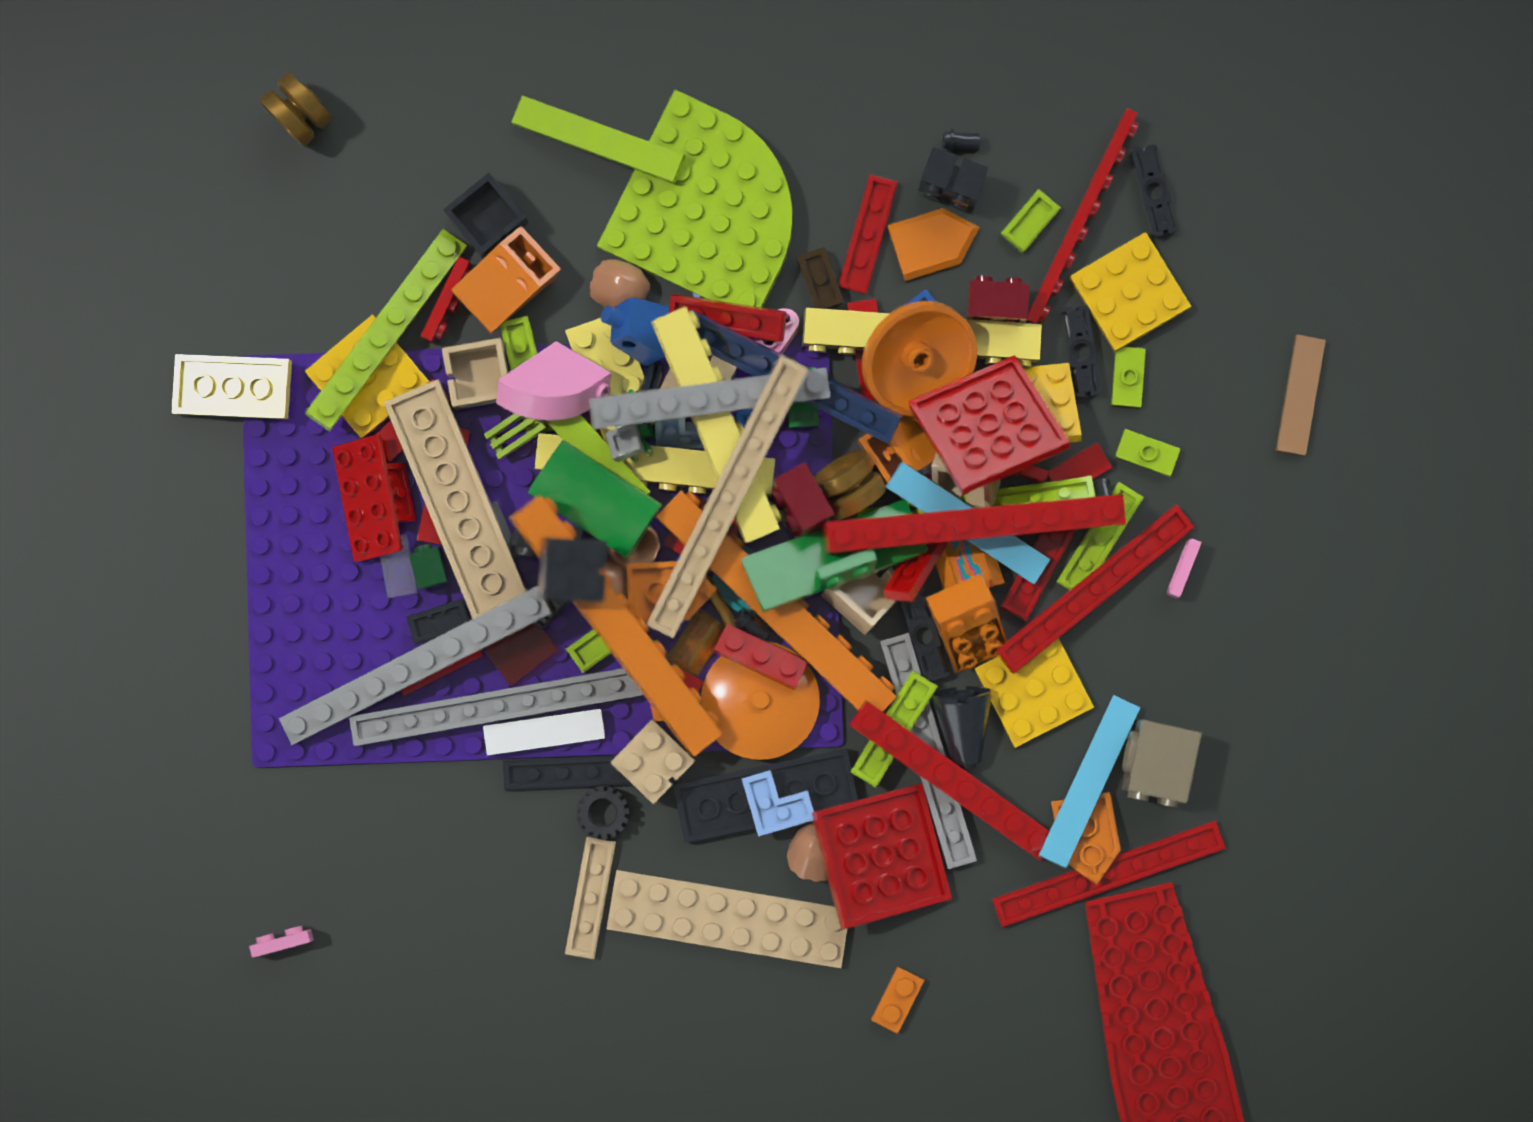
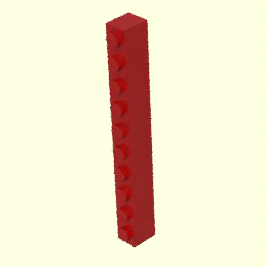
M1119 494L823 523L826 554L1119 526L1126 524L1124 495Z

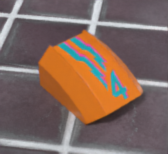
M967 540L948 542L935 564L943 590L978 574H981L988 588L1005 583L998 561Z

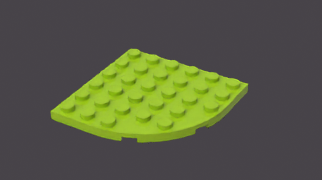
M674 90L649 142L685 155L676 181L671 183L634 170L597 247L680 288L695 293L701 298L763 308L786 260L792 237L793 208L784 173L772 151L753 130L732 116Z

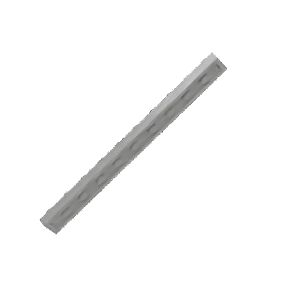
M539 586L279 718L291 745H295L552 614L553 611L548 600L538 598Z
M622 668L350 716L349 720L354 746L637 697L643 694Z

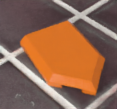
M944 208L887 225L904 281L960 265L980 228Z
M678 561L626 564L628 601L631 604L628 610L634 618L639 616L645 623L648 622ZM703 578L682 621H689L717 590L705 578Z
M1110 792L1100 794L1068 863L1069 866L1095 884H1098L1121 851ZM1064 800L1051 802L1054 821Z

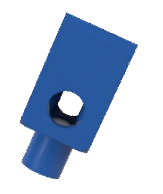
M628 298L614 308L611 306L604 308L601 314V321L612 326L610 342L614 347L645 366H649L665 357L651 322L669 314L668 306L637 298Z

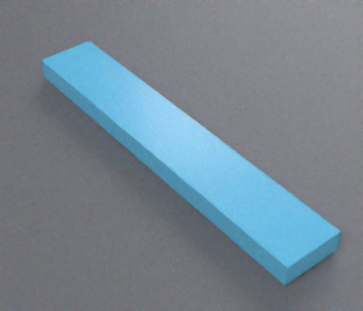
M903 462L900 463L885 486L924 513L971 509L970 506ZM1015 536L967 540L1032 584H1035L1050 561L1049 558Z
M1115 695L1112 696L1038 855L1039 857L1066 869L1140 707Z

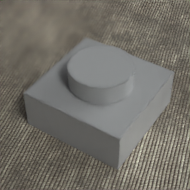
M636 424L623 425L606 432L612 458L616 462L644 452Z

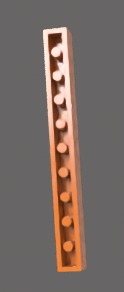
M680 491L655 518L686 546L703 512L699 508L702 503L690 491L686 494ZM733 532L729 536L725 534L709 569L804 660L808 661V664L856 710H859L866 700L883 712L897 697L892 692L895 687L883 676L878 679L871 672L874 667L863 656L857 659L849 651L852 646L841 635L835 638L828 631L831 626L820 615L814 618L806 610L809 605L803 599L763 612L741 563L742 558L748 556L742 549L745 544Z
M542 495L534 497L509 517L539 558L541 556L542 537L574 539L577 535L567 521L562 523L555 514L559 510L549 497L544 499ZM601 569L600 574L606 575L604 602L573 600L572 602L663 719L687 753L696 756L722 735V732L718 729L721 725L720 721L711 711L706 713L700 705L703 702L701 696L693 687L687 688L682 681L685 678L682 671L676 664L671 666L664 657L667 655L664 647L657 640L652 642L646 634L649 628L639 616L633 617L628 610L631 604L621 592L619 594L614 592L610 586L613 583L612 579L604 569Z

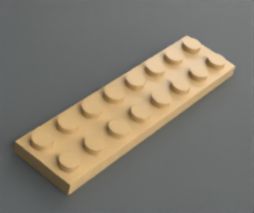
M439 379L385 401L384 405L472 618L474 619L527 592L441 381Z
M616 870L607 929L835 968H841L848 930V928L841 929L835 906Z

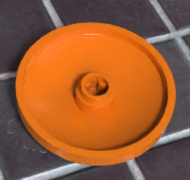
M920 301L896 309L876 326L864 349L862 373L869 392L881 405L901 415L914 416L909 409V400L974 372L977 360V342L974 332L969 323L955 309L943 303Z
M765 641L801 658L796 652L783 645ZM720 656L708 671L701 692V698L703 699L701 706L706 713L711 711L721 723L718 729L722 732V735L716 739L717 742L738 756L755 760L777 758L797 748L812 731L818 717L820 705L818 684L808 664L794 691Z

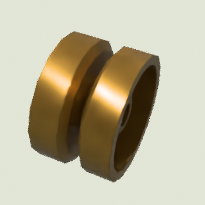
M287 71L277 81L278 88L287 98L283 100L275 91L268 90L258 101L305 147L315 137L314 131L305 120L308 118L316 127L323 129L333 117L322 105V101L304 83L301 84Z
M865 449L855 450L835 459L814 475V479L835 513L833 520L843 519L860 512L879 499L887 489L885 487L887 484L878 471H872L874 462Z

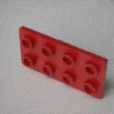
M373 435L334 446L332 448L354 562H361L402 551L403 547L398 523L416 520L405 462L386 463L381 435Z

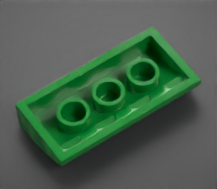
M562 440L528 491L534 497L542 495L544 499L549 497L558 508L559 514L580 528H584L583 530L598 540L608 541L607 546L626 558L635 552L662 506L661 503L565 440Z

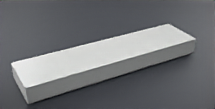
M601 709L483 726L487 755L605 738Z

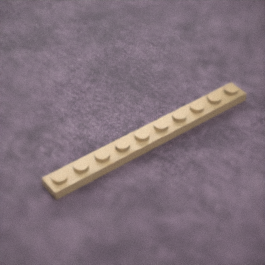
M783 355L780 356L646 625L674 638L808 370L807 367Z

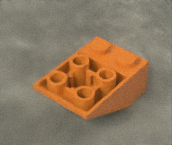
M520 226L496 246L451 291L492 334L550 285L557 277L561 268Z
M902 416L889 444L869 434H865L857 442L861 449H865L874 462L873 467L881 474L886 484L901 462L920 472L933 463L936 451L914 416Z
M981 574L926 598L956 673L971 669L976 664L990 658L998 657L994 651L1006 642L1007 639L995 601Z

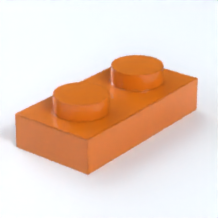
M897 966L871 1020L898 1034L924 979Z

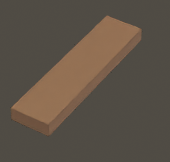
M1302 335L1295 336L1275 451L1306 456L1326 341L1324 339Z

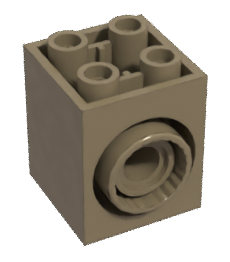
M1136 720L1134 731L1130 732L1124 751L1122 770L1125 774L1121 790L1129 791L1127 797L1143 801H1149V796L1157 797V804L1178 808L1179 802L1187 803L1201 732L1146 720Z

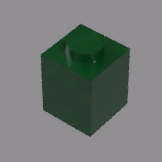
M432 544L414 548L415 553L410 554L409 559L418 590L422 591L449 583L440 548H432Z

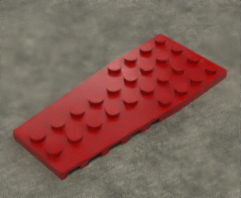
M1162 883L1086 901L1085 908L1108 1065L1120 1122H1244L1229 1055L1211 1005L1212 1002L1202 977L1199 962L1196 959L1192 946L1193 943L1190 934H1188L1173 883Z

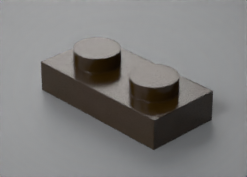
M825 247L797 256L814 308L829 309L844 304Z

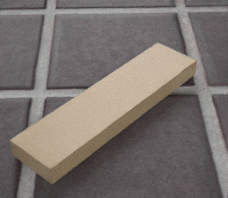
M586 837L565 950L567 955L595 959L615 851V841Z

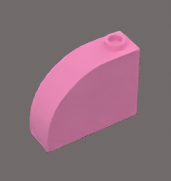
M556 341L498 380L496 404L515 414L532 419L560 420L571 418L590 409V398L609 396L611 391V372Z

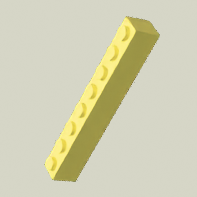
M684 307L651 322L678 387L723 381L717 366L712 368L708 360V356L712 354L705 339L700 340L696 329L700 328L694 311L688 312L687 308ZM732 411L691 416L717 480H719L744 430L740 422L735 423L731 414ZM755 474L734 516L744 543L780 529L777 523L781 521L780 514L775 504L770 506L766 497L770 493L764 477L758 478L757 474Z
M806 308L804 311L802 347H809V352L826 353V348L838 349V354L855 355L856 350L864 351L871 333L889 313ZM965 319L971 326L976 338L977 359H985V364L993 365L1014 355L1022 367H1032V363L1040 360L1042 324Z
M538 434L535 461L536 471L542 470L563 440L559 435ZM650 445L653 450L652 456L649 457L643 452L637 455V462H634L631 458L622 460L646 487L647 483L659 484V489L666 491H676L677 486L689 487L688 491L691 493L706 494V489L714 490L718 482L705 451ZM763 458L756 472L758 478L764 477L770 493L766 496L772 495L771 490L775 459Z

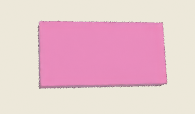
M1195 539L1186 541L1166 592L1168 596L1176 599L1180 598L1202 542Z

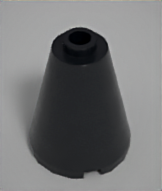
M966 686V690H956V687H949L933 693L934 707L950 759L963 770L976 768V764L982 760L992 699L991 690L987 687Z

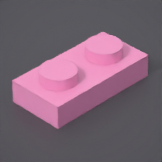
M301 925L286 929V936L276 939L273 933L257 937V944L249 946L252 958L311 942L314 940L312 930L303 931Z

